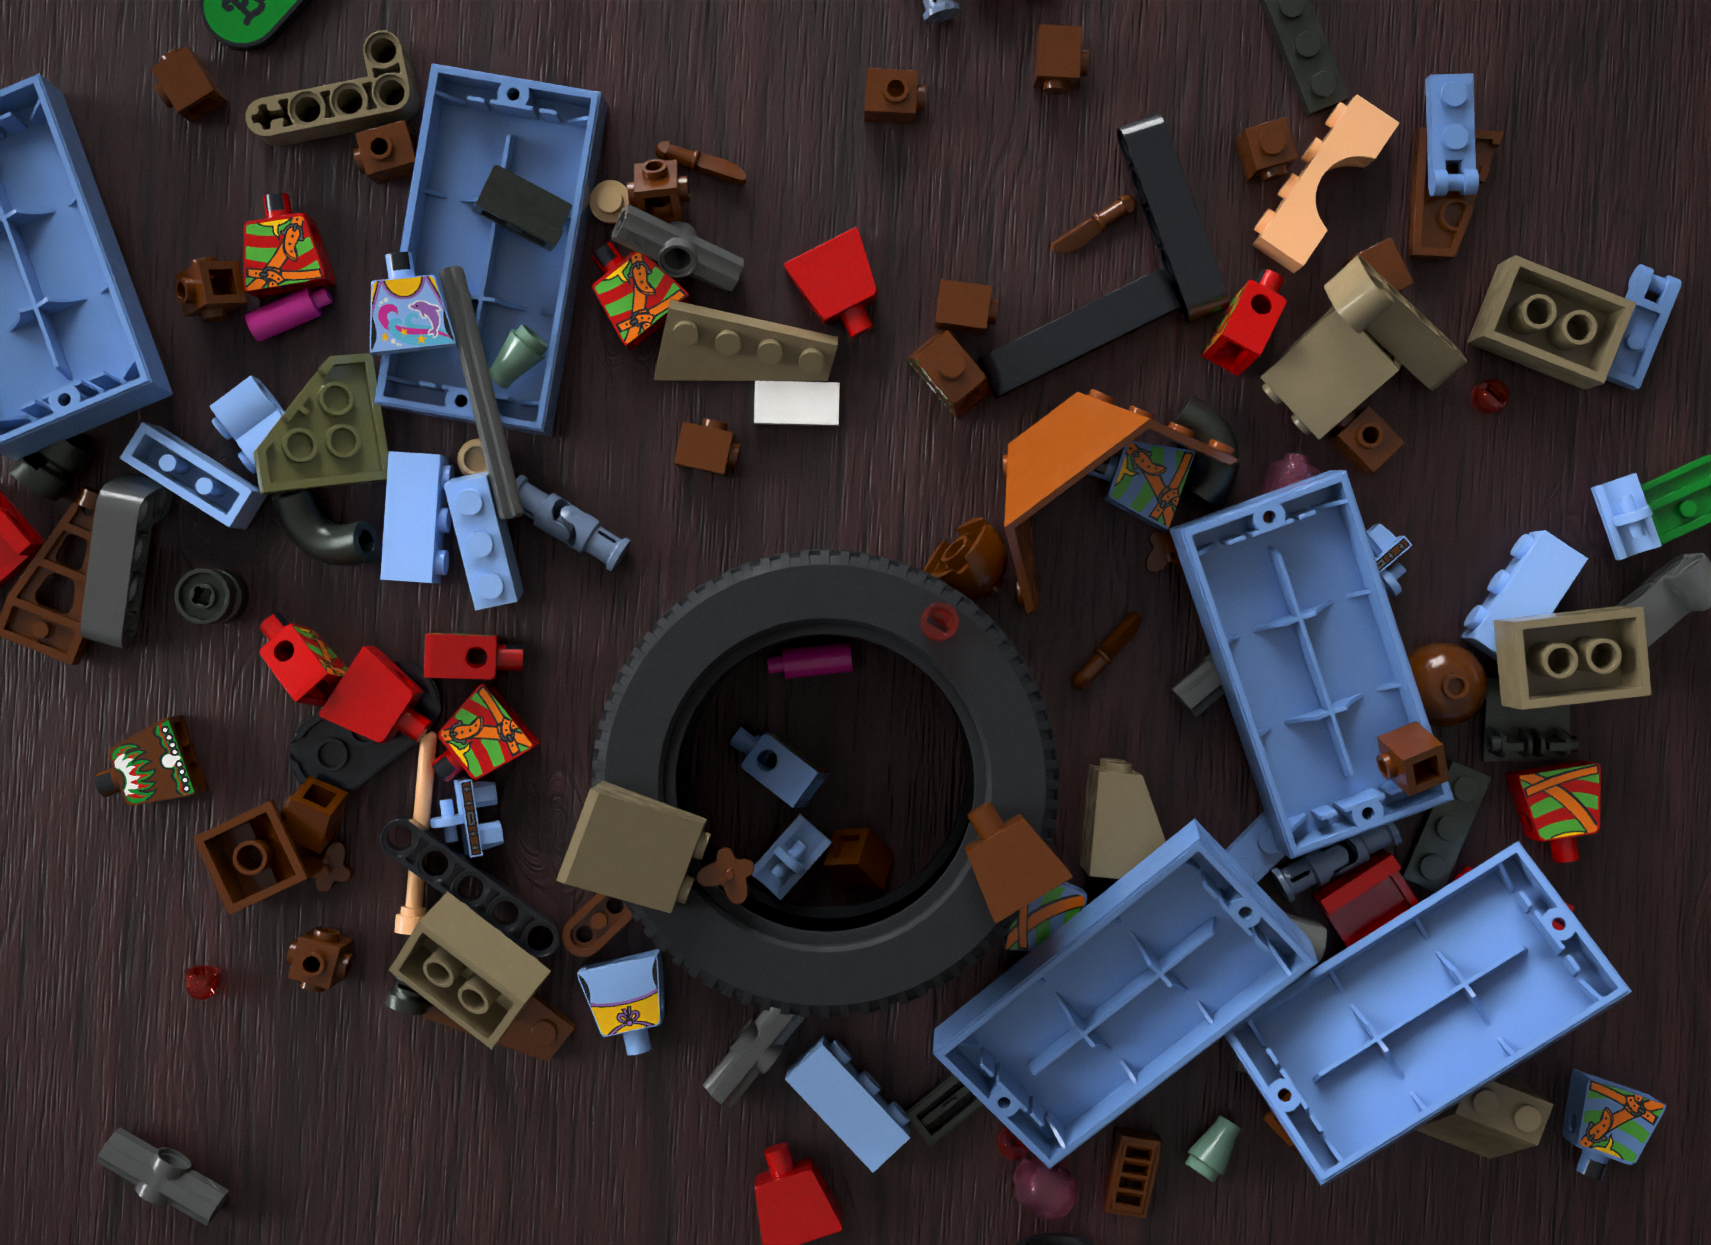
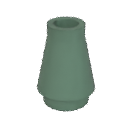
M521 324L517 330L511 329L498 356L489 369L490 378L502 388L507 389L515 380L545 358L543 353L549 347L548 344L536 332L524 324Z
M1219 1115L1215 1123L1187 1151L1190 1156L1185 1164L1215 1183L1219 1175L1224 1176L1241 1128Z

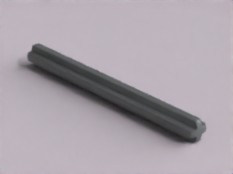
M460 266L446 267L440 270L439 276L498 515L501 520L515 519L522 516L524 511L465 272Z

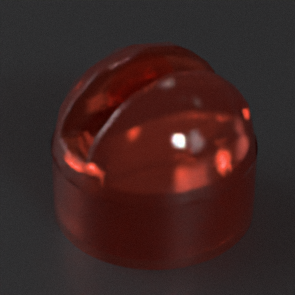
M1489 379L1480 382L1474 387L1471 401L1474 408L1480 413L1493 414L1505 408L1509 401V390L1501 381ZM1487 387L1501 398L1500 403L1494 396L1485 391Z
M943 602L929 605L920 618L922 633L929 640L935 642L948 640L957 631L959 626V616L956 610L951 605ZM928 617L949 628L945 633L928 623Z
M198 965L186 969V992L197 1000H205L213 996L220 985V968L212 965Z
M1004 1126L997 1138L999 1153L1011 1161L1024 1158L1030 1150L1018 1138L1014 1147L1009 1145L1011 1136L1017 1137Z

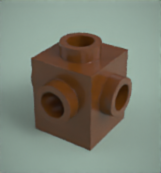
M651 159L644 163L634 164V181L627 182L629 204L667 223L683 222V202H690V190L687 175L679 176L677 159L666 161Z
M214 257L198 258L190 261L191 266L176 275L175 294L177 300L182 304L184 317L201 316L203 322H218L228 319L229 312L247 303L239 261H217Z
M315 927L304 933L298 939H294L289 947L286 963L291 965L288 978L300 981L299 986L305 990L313 992L329 990L343 979L345 980L349 975L353 963V955L350 952L354 939L340 936L341 933L327 927ZM314 957L319 960L320 964L313 963Z

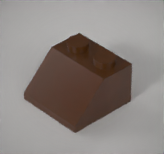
M273 800L192 837L229 915L310 878Z

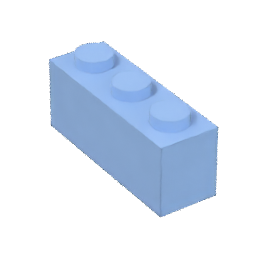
M146 422L140 424L120 456V459L230 528L246 530L268 495H260L258 487L163 427Z
M389 451L380 580L441 584L442 575H447L449 552L448 550H443L444 533L450 532L452 517L450 509L446 507L447 497L444 484L455 478L454 466L449 465L448 457L439 454Z
M488 471L452 478L444 484V489L475 611L518 602L524 593L507 520H501L498 515Z
M1546 530L1524 534L1517 540L1510 553L1514 556L1505 570L1501 569L1491 579L1487 587L1490 594L1482 606H1475L1465 619L1464 626L1467 629L1461 638L1496 661L1497 654L1493 620L1553 613L1588 560L1587 557Z
M823 1035L787 1068L785 1080L874 1173L910 1139V1127L907 1124L910 1118L895 1101L889 1105L878 1093L881 1090L880 1085L867 1071L864 1070L860 1074L849 1063L852 1056L838 1040L835 1039L831 1043Z

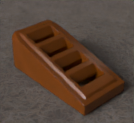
M1116 1127L1103 1208L1104 1212L1146 1219L1162 1144L1158 1133ZM1127 1148L1144 1150L1146 1155L1145 1157L1127 1155L1126 1151ZM1125 1163L1144 1166L1143 1173L1122 1170ZM1120 1179L1141 1182V1187L1134 1188L1119 1185ZM1117 1194L1139 1197L1138 1205L1116 1202Z

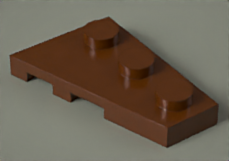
M1419 127L1415 130L1408 258L1451 260L1456 256L1474 211L1473 206L1481 185L1487 178L1491 168L1489 165L1505 131L1475 130L1476 169L1479 174V187L1476 195H1460L1459 191H1447L1445 196H1430L1428 190L1427 127ZM1446 164L1448 174H1458V165Z
M535 993L520 1016L497 1044L549 1062L577 1025ZM434 1005L423 1016V1018L472 1035Z

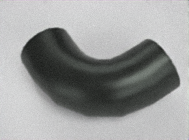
M1192 394L1173 423L1194 431L1192 438L1207 445L1210 439H1214L1235 448L1232 456L1239 459L1238 443L1229 423L1211 405ZM1196 452V466L1182 490L1200 504L1211 510L1218 511L1231 491L1239 471V463L1230 467Z
M314 489L282 492L271 498L278 519L289 539L306 555L333 566H355L374 562L377 558L379 540L373 526L366 521L350 524H338L331 521L324 514Z

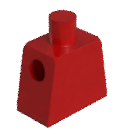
M857 227L784 263L787 276L825 326L842 319L851 339L874 328L864 306L877 300L878 292Z
M363 646L318 713L323 719L381 744L391 742L398 731L418 743L432 724L431 720L414 710L415 705L423 695V690L375 646Z
M787 1142L778 1143L765 1149L764 1154L769 1171L757 1175L755 1181V1196L762 1244L800 1245L843 1231L842 1212L814 1159L807 1158L794 1162Z

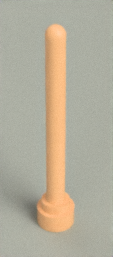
M434 731L425 734L420 740L413 819L428 829L430 828L435 772L431 763L436 759L437 735ZM427 854L424 858L425 865L427 863ZM408 870L406 904L401 906L400 914H396L394 930L395 933L411 935L418 922L427 912V907H423L425 881L410 870Z

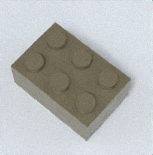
M1514 255L1497 265L1467 344L1585 390L1605 383L1636 302Z
M1614 606L1493 620L1501 706L1526 710L1652 695L1644 607Z
M448 891L418 922L389 969L391 973L491 1050L517 1020L551 972L537 958L506 937L503 932L493 927L471 910L468 905L458 900Z

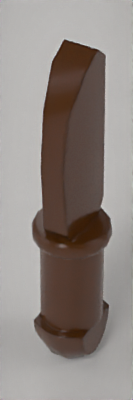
M662 141L655 146V154L659 159L664 161L677 159V164L689 167L691 171L697 170L700 173L740 186L746 184V173L737 164L728 160L701 154L698 150L694 152L673 145L671 141Z
M1131 195L1118 197L1117 201L1099 213H1093L1092 218L1086 219L1052 242L1050 249L1057 253H1071L1083 247L1098 234L1105 232L1108 226L1126 214L1132 213L1136 206L1135 198Z
M1135 611L1131 612L1106 639L1101 648L1095 650V654L1081 670L1074 673L1072 681L1076 689L1085 690L1092 686L1091 683L1108 664H1112L1111 659L1128 644L1137 632L1142 621L1141 615Z

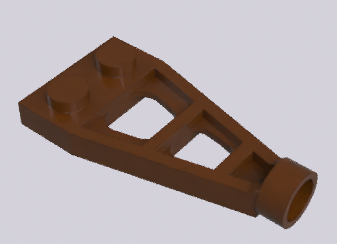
M81 486L76 501L71 504L9 592L0 614V637L69 665H79L88 639L81 637L80 626L94 515L88 516L84 511L86 508L95 511L100 490ZM71 534L85 538L88 544L83 566L79 570L58 561V554L67 537ZM55 573L70 578L75 586L73 607L66 614L40 604L37 599L39 589L46 579Z

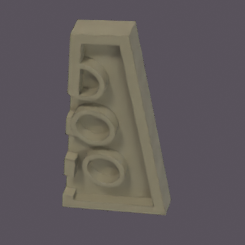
M670 300L653 380L828 381L838 346V337Z

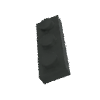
M1260 0L1306 118L1335 107L1339 102H1346L1350 98L1311 0Z
M1447 760V769L1449 775L1448 782L1454 800L1425 811L1400 870L1403 878L1436 892L1446 886L1492 779L1488 775L1452 760Z

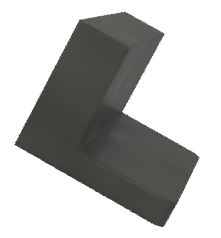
M495 165L472 211L551 252L563 232L562 228L572 209V205L505 168Z

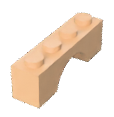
M1358 94L1347 105L1342 102L1338 103L1325 122L1331 128L1322 141L1317 137L1313 140L1301 158L1307 164L1300 175L1297 176L1291 173L1277 194L1283 200L1275 212L1268 208L1254 228L1259 233V236L1252 246L1292 273H1295L1305 265L1327 232L1316 207L1317 187L1324 173L1343 166L1365 169L1377 158L1399 125L1398 121Z

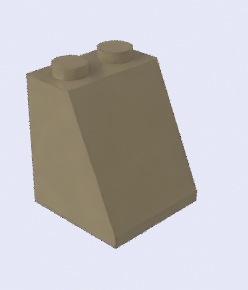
M1332 306L1263 372L1260 378L1265 382L1262 385L1265 393L1276 404L1284 402L1294 413L1291 419L1304 434L1309 435L1313 433L1320 440L1398 372L1401 363L1367 331L1364 330L1358 333L1352 329L1337 313L1334 306Z
M1100 758V765L1089 764L1080 866L1092 877L1120 879L1166 842L1144 777L1131 769L1132 764L1126 763L1125 760Z
M602 781L589 790L556 881L671 914L677 902L686 904L695 878L687 874L693 858L702 860L708 846L711 834L703 831L708 819Z
M1504 1074L1415 1130L1491 1159L1538 1146L1554 1104L1518 1078Z

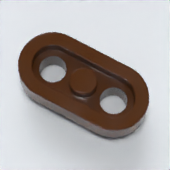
M597 893L565 924L562 931V941L565 948L571 954L578 957H588L598 952L632 919V913L624 902L621 911H614L609 906V899L612 897ZM582 926L589 927L593 932L592 939H582L578 933L579 928Z

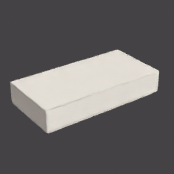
M755 381L754 424L839 426L840 383Z

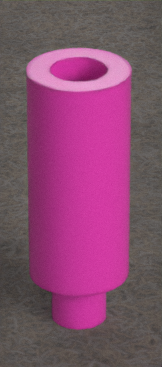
M306 287L246 313L245 320L253 337L258 342H262L321 316V308L333 303V299L326 287L315 292Z
M850 641L782 649L783 656L767 657L769 674L784 672L785 679L853 672Z

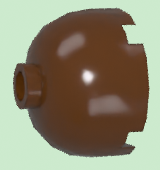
M977 517L955 529L960 536L950 546H948L947 540L944 539L929 557L924 567L925 572L946 582V584L957 589L972 601L983 596L986 598L991 597L1001 588L1004 582L1002 576L1007 568L1008 551L1002 537L984 518Z
M1430 643L1418 647L1407 656L1431 726L1450 727L1468 721L1481 709L1487 697L1488 679L1483 665L1473 653L1456 644Z

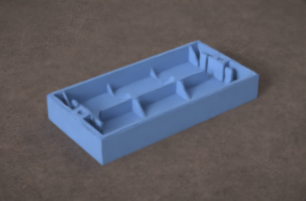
M432 63L400 252H412L415 276H435L449 321L450 316L439 272L441 269L450 266H460L463 268L488 369L493 365L511 329L517 330L521 324L531 328L548 344L549 347L543 353L545 358L515 380L507 389L502 388L492 379L491 382L503 429L552 437L590 215L589 198L595 185L608 104L602 92ZM495 165L505 168L572 205V209L562 228L563 232L551 252L472 211ZM456 341L453 348L382 355L374 404L391 410L476 424ZM466 396L467 404L464 407H459L460 399Z
M40 73L0 90V455L16 461L63 439L66 440L173 395L65 97L58 88Z
M1330 470L1169 528L1279 851L1293 859L1454 800L1448 781L1409 796L1391 779L1386 780L1382 776L1376 762V757L1380 755L1377 741L1378 736L1415 721L1432 735L1433 733L1346 470ZM1266 511H1269V520L1266 523L1263 520V515Z
M1194 818L934 1029L932 1054L1031 1152L1051 1169L1318 963L1311 940Z
M1517 841L1295 980L1226 1033L1224 1037L1321 1187H1324L1620 1003L1632 991L1526 850ZM1555 921L1561 924L1564 927V929H1554L1552 926V922ZM1281 1090H1288L1291 1093L1289 1101L1283 1102L1279 1099L1278 1094Z

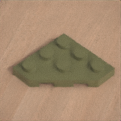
M370 353L329 356L257 446L253 454L260 495L387 481L389 452L381 406L374 404L377 379L373 356H370Z

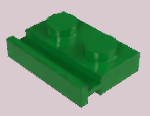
M1711 454L1702 456L1641 484L1647 505L1650 506L1653 513L1651 517L1661 545L1711 522Z

